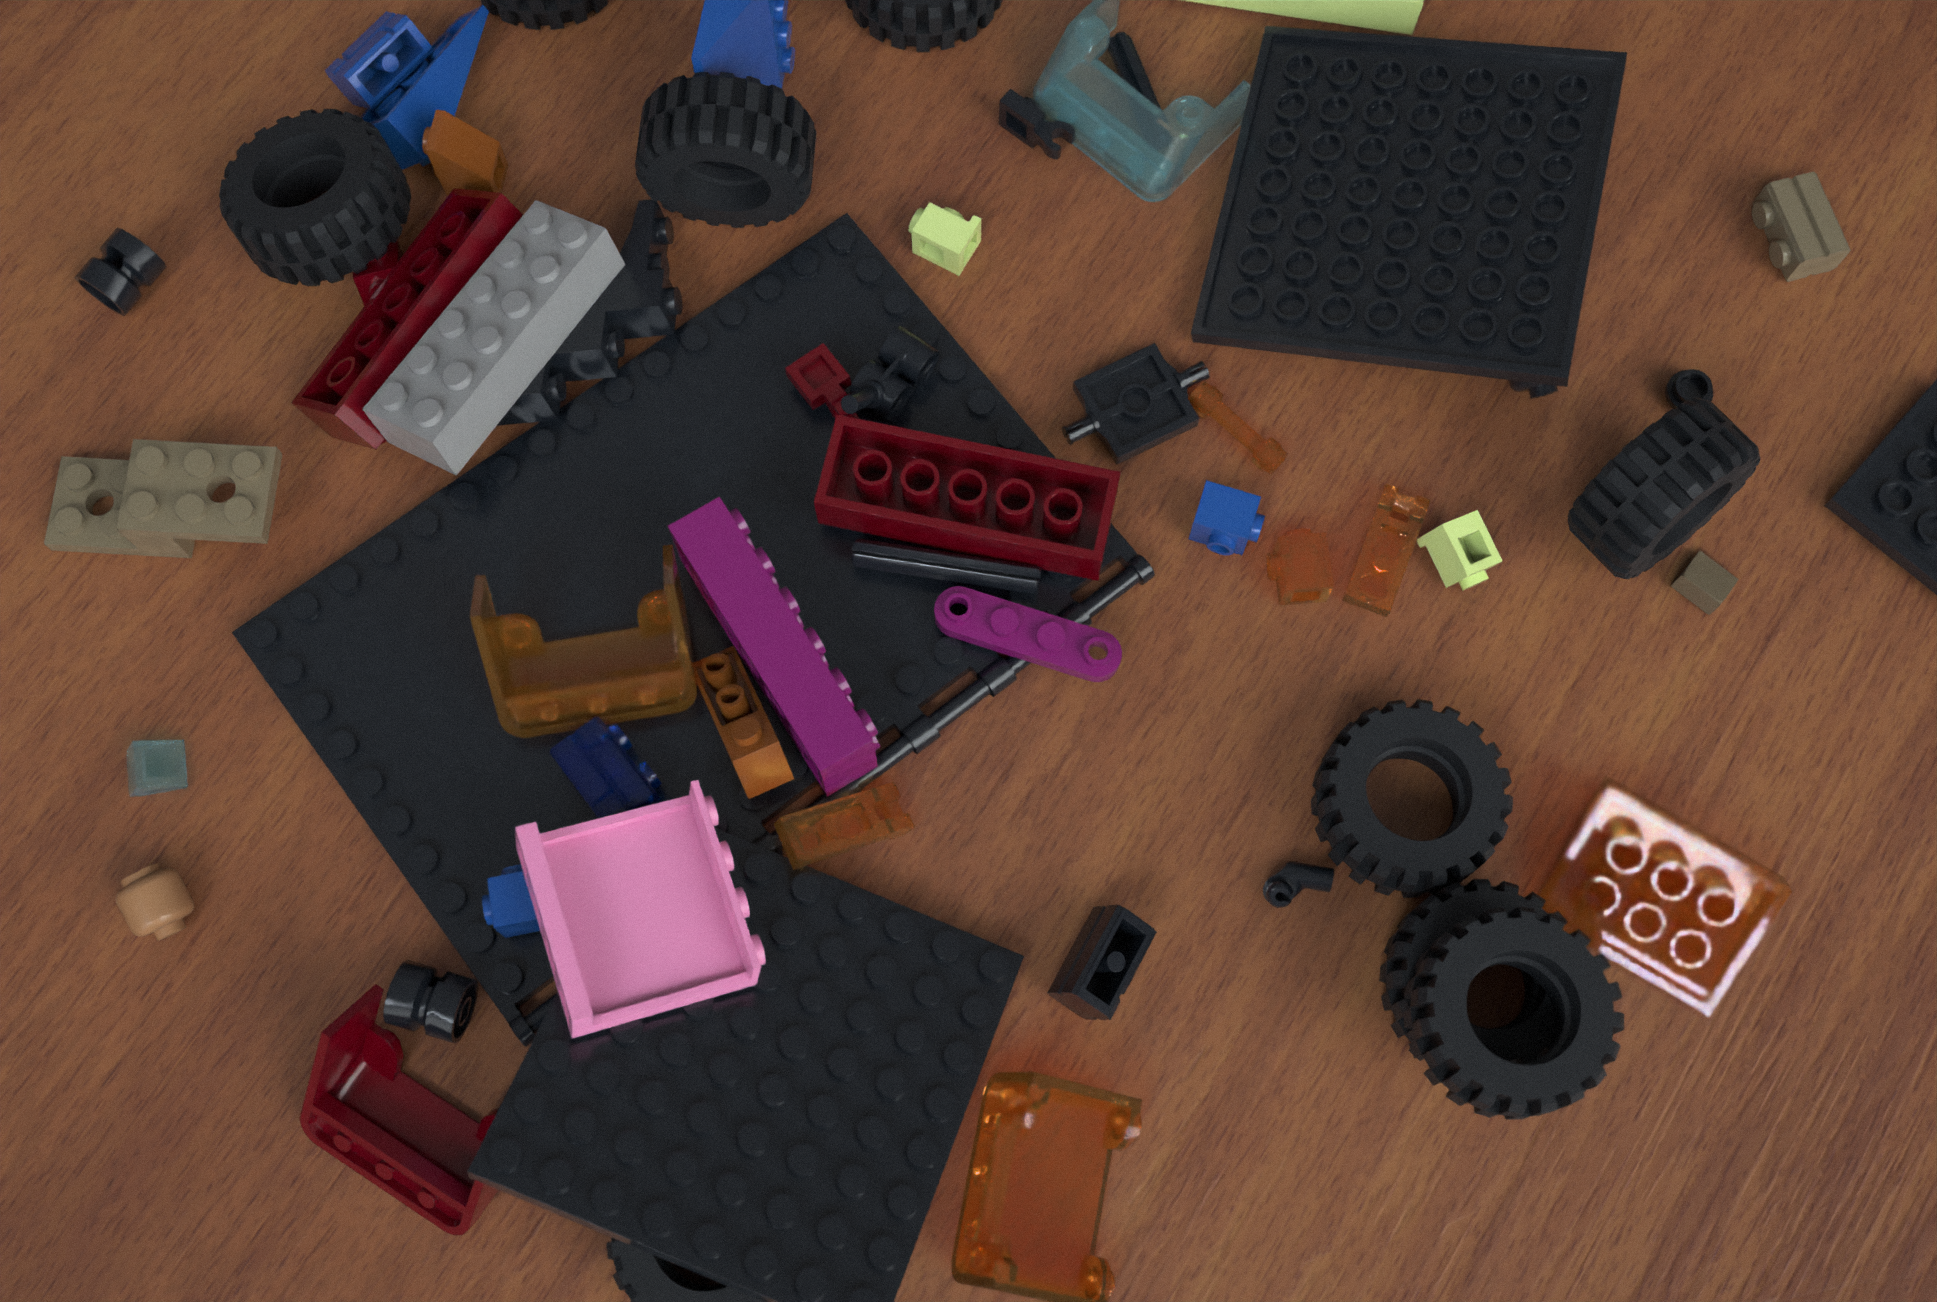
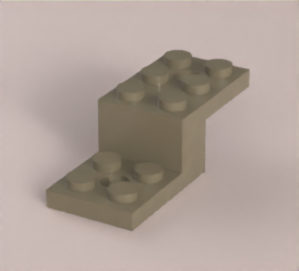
M133 439L129 460L61 456L44 545L52 551L192 558L195 540L268 544L283 454L277 447ZM224 483L235 484V493L229 500L221 503L213 501L214 491ZM107 496L114 498L110 511L100 516L93 515L94 504L99 499Z

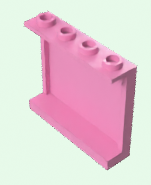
M698 780L691 781L689 795L541 834L536 822L515 827L516 850L572 1039L757 984L761 965L766 963L764 948L759 935H750L745 921V918L750 916L747 897L742 887L734 888L729 873L734 870L732 853L727 841L719 842L714 828V826L719 824L717 809L711 795L703 796Z

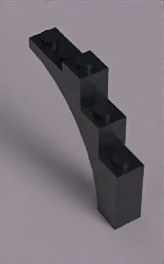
M652 199L638 201L631 231L620 251L625 266L497 426L558 420L560 403L566 398V382L617 377L619 358H622L625 353L624 339L674 335L676 316L681 315L683 309L681 292L678 287H673L669 279L670 269L667 250L668 244H672L674 241V229L671 219L668 216H664L657 201Z

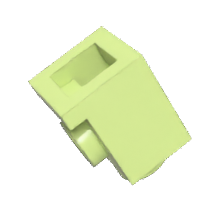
M929 202L925 209L920 207L915 212L910 222L908 231L912 233V253L960 276L981 242L982 219L973 215L968 222L956 210L949 207L940 208Z
M1478 510L1446 522L1416 539L1420 548L1426 546L1446 588L1459 583L1462 591L1482 583L1489 579L1486 570L1502 562L1500 554Z

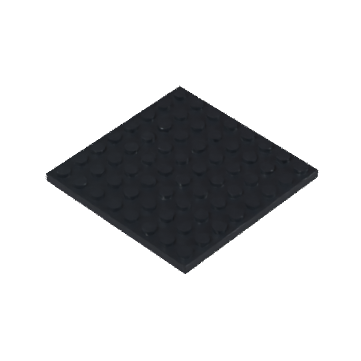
M1265 26L1191 330L1192 341L1203 344L1567 387L1625 73L1627 52Z
M715 828L719 842L727 841L732 853L734 870L729 873L734 888L742 887L747 897L750 916L745 918L749 933L750 935L758 934L764 948L766 963L761 965L757 984L573 1039L571 1038L557 992L467 1171L468 1177L764 1302H894L1024 956Z

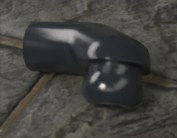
M1295 861L1286 862L1267 878L1263 887V895L1272 906L1283 908L1288 906L1291 900L1304 888L1330 892L1334 869Z

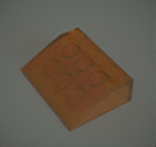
M1605 776L1580 815L1537 895L1546 900L1542 907L1545 912L1553 914L1559 911L1568 921L1562 930L1571 934L1580 929L1591 939L1587 945L1588 947L1603 953L1605 957L1709 1017L1793 891L1785 877Z

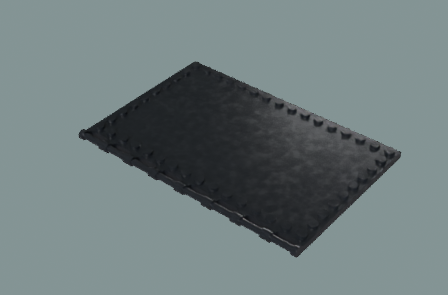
M848 213L675 330L674 335L665 336L618 368L617 377L602 379L561 407L558 420L539 422L232 632L525 1047L532 1043L556 995L554 994L526 1016L519 1009L521 1005L555 981L540 931L505 938L494 929L493 925L487 924L482 906L483 895L489 894L487 878L502 875L501 871L506 867L521 865L516 850L515 827L536 822L541 834L648 806L652 802L660 803L689 795L691 781L698 780L703 796L711 795L714 800L719 824L714 826L715 828L784 855L783 848L835 809L840 813L863 795L862 789L913 751L916 754L920 753L941 737L939 732L989 694L995 697L1017 680V673L1031 664V662L1012 656L1003 659L996 651L949 637L941 632L935 622L934 606L938 596L943 591L956 586L966 587L1089 626L1092 624L1091 618L1125 592L1136 584L1144 585L1155 577V573L1148 561L1142 555L1136 553L1112 523L1100 575L1118 561L1125 570L1080 603L1071 596L1090 583L1091 579L1040 569L1039 588L1036 593L1032 594L860 568L852 565V547L857 539L958 554L965 553L818 523L814 499L835 418L826 403L813 410L788 379L785 368L822 343L825 344L850 375L851 384L860 369L868 361L874 359L882 365L878 360L880 349L890 333L898 326L905 327L940 351V358L933 372L924 383L915 389L896 417L892 420H887L871 408L865 407L855 412L862 420L1055 458V456ZM851 386L844 390L847 394H850ZM718 497L721 498L728 511L737 508L750 529L751 533L748 536L755 549L762 547L775 569L773 575L780 589L786 586L796 600L801 611L798 615L804 624L803 629L805 630L811 626L822 641L826 650L824 656L829 664V671L838 667L848 682L852 691L849 696L854 703L855 712L864 708L878 731V734L875 736L877 740L894 728L901 735V737L876 754L878 767L828 797L738 654L780 742L794 777L793 780L748 799L689 667L690 664L733 646L681 562L668 525ZM956 603L949 610L954 615H963L968 609L964 604ZM970 671L976 677V681L929 716H926L920 710V708ZM818 786L823 792V795L772 833H769L763 825L814 787Z

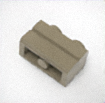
M1815 171L1797 175L1792 179L1785 178L1770 182L1765 185L1752 203L1754 224L1758 229H1764L1770 243L1769 257L1774 267L1781 268L1787 282L1802 279L1811 274L1817 275L1832 271L1837 268L1851 251Z

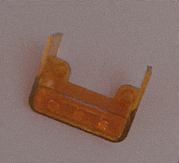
M673 544L663 546L664 589L646 594L638 604L637 618L639 627L544 642L538 623L527 615L514 613L496 616L486 576H475L470 619L499 722L507 733L520 738L554 734L685 711L694 703L697 696L696 675L686 605Z

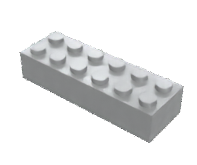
M535 200L362 409L386 441L457 476L625 266L607 229Z

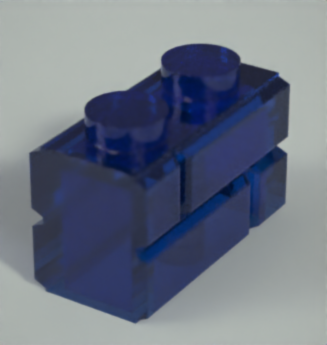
M599 716L594 717L577 729L573 735H569L552 747L549 752L598 818L648 806L652 802H662L655 791L662 783L645 761H642L637 766L626 753L633 745L616 723L607 728Z

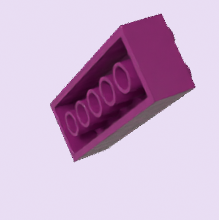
M718 497L668 525L681 562L826 796H830L878 767L875 750L880 748V744L875 737L878 731L864 708L855 712L854 703L849 696L852 693L851 688L838 667L829 671V664L824 656L826 650L822 641L811 626L805 630L803 629L804 624L798 615L801 611L796 600L786 586L780 589L773 575L775 569L762 547L755 549L748 536L751 533L739 510L734 508L728 511L721 498Z

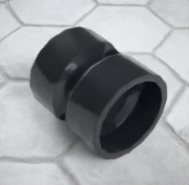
M116 228L100 247L102 257H91L74 278L102 304L114 312L125 316L142 297L139 288L141 286L150 287L167 266L151 248L138 238L121 228Z
M407 959L397 969L388 989L383 1012L384 1022L414 1032L421 1026H424L426 1035L456 1044L466 1032L471 1021L478 997V981L449 971L441 978L438 976V971L435 967Z

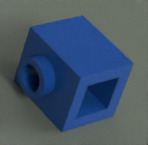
M1206 480L1188 539L1205 544L1210 551L1220 555H1232L1234 553L1243 555L1248 540L1257 543L1265 518V515L1257 513L1261 496Z
M521 865L506 867L501 871L502 875L487 878L489 894L482 897L483 913L487 924L493 925L494 929L505 938L540 931Z

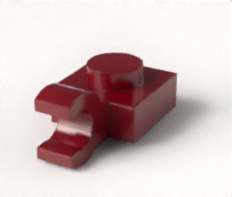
M824 343L785 368L788 379L813 410L826 403L835 419L836 415L860 419L856 413L848 414L841 407L842 398L848 395L844 390L852 385L851 378Z

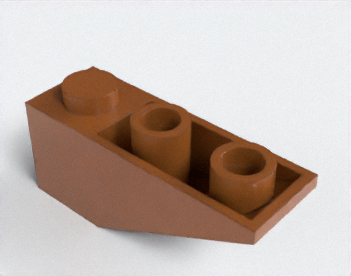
M734 645L690 664L689 667L748 799L793 780V774L780 742Z

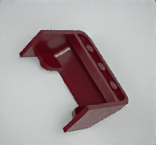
M375 984L321 1032L300 1114L301 1127L306 1136L318 1147L435 1226L451 1235H463L481 1217L498 1191L496 1188L469 1178L467 1172L498 1109L491 1110L478 1123L400 1071L404 1055L399 1038L390 1030L383 1029L375 1023L384 991L383 988Z

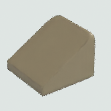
M1699 551L1671 587L1710 615L1722 604L1739 579L1702 551Z

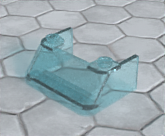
M1093 0L1066 27L1034 86L1033 100L1046 113L1045 121H1064L1069 123L1076 131L1075 141L1072 144L1135 195L1148 202L1165 200L1242 124L1251 85L1243 80L1215 109L1196 96H1182L1175 99L1162 110L1098 60L1108 48L1110 32L1117 26L1120 0Z

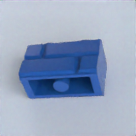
M386 11L342 53V59L337 58L324 71L353 105L373 110L434 50L406 15Z

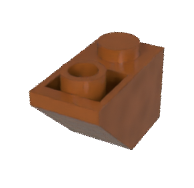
M436 109L431 127L427 126L424 130L422 147L423 152L430 159L434 175L439 179L446 196L450 194L453 188L502 193L509 165L500 142L452 114Z

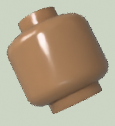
M155 863L120 881L123 889L116 895V904L134 935L145 937L154 933L159 942L187 927L183 918L194 910L195 904L176 869H162L159 863Z

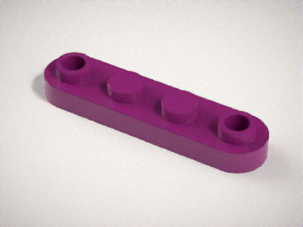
M961 586L946 589L938 596L935 602L934 617L936 625L941 632L949 637L1091 682L1106 681L1113 677L1119 669L1122 649L1118 640L1108 632ZM961 603L968 610L963 615H954L949 609L953 604ZM1093 647H1100L1106 652L1107 656L1101 660H1096L1089 655V650Z

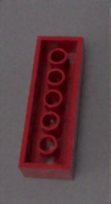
M453 188L291 404L331 437L377 450L381 444L386 442V439L362 409L520 220L523 214L500 192Z
M836 415L814 499V506L819 524L985 558L1037 565L1043 570L1099 581L1121 472Z

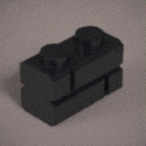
M1119 904L1108 905L1107 907H1093L1047 993L1085 1020H1111L1120 1003L1119 996L1125 994L1157 932L1153 927Z

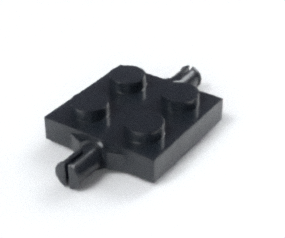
M1155 343L1073 382V391L1084 408L1085 417L1067 426H1063V435L1067 438L1068 444L1072 445L1074 442L1094 433L1105 444L1114 462L1118 465L1198 426L1200 418L1188 400L1187 388L1210 378L1207 367L1204 368V362L1199 361L1197 364L1178 372L1165 361Z

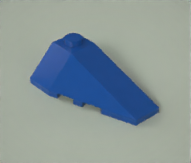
M484 5L459 16L431 44L434 51L426 58L428 61L424 60L398 85L399 89L389 94L373 110L367 109L361 115L364 121L370 122L378 129L401 170L418 163L421 166L431 163L428 155L423 152L422 140L425 128L432 125L436 109L444 110L455 116L489 13Z

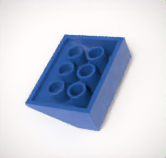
M705 0L691 57L694 73L708 72L709 75H720L721 72L734 73V77L746 79L747 76L760 79L761 84L767 86L773 84L782 89L785 73L792 74L795 62V47L789 46L792 23L786 20L788 0Z

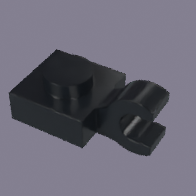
M1010 88L999 100V125L1033 149L1038 145L1049 158L1058 160L1061 155V146L1052 140L1063 138L1070 144L1075 141L1076 131L1069 123L1064 121H1045L1046 113L1030 97H1022Z

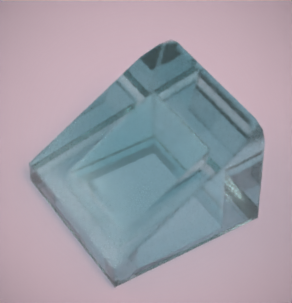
M184 740L132 741L126 752L130 797L146 796L188 787Z

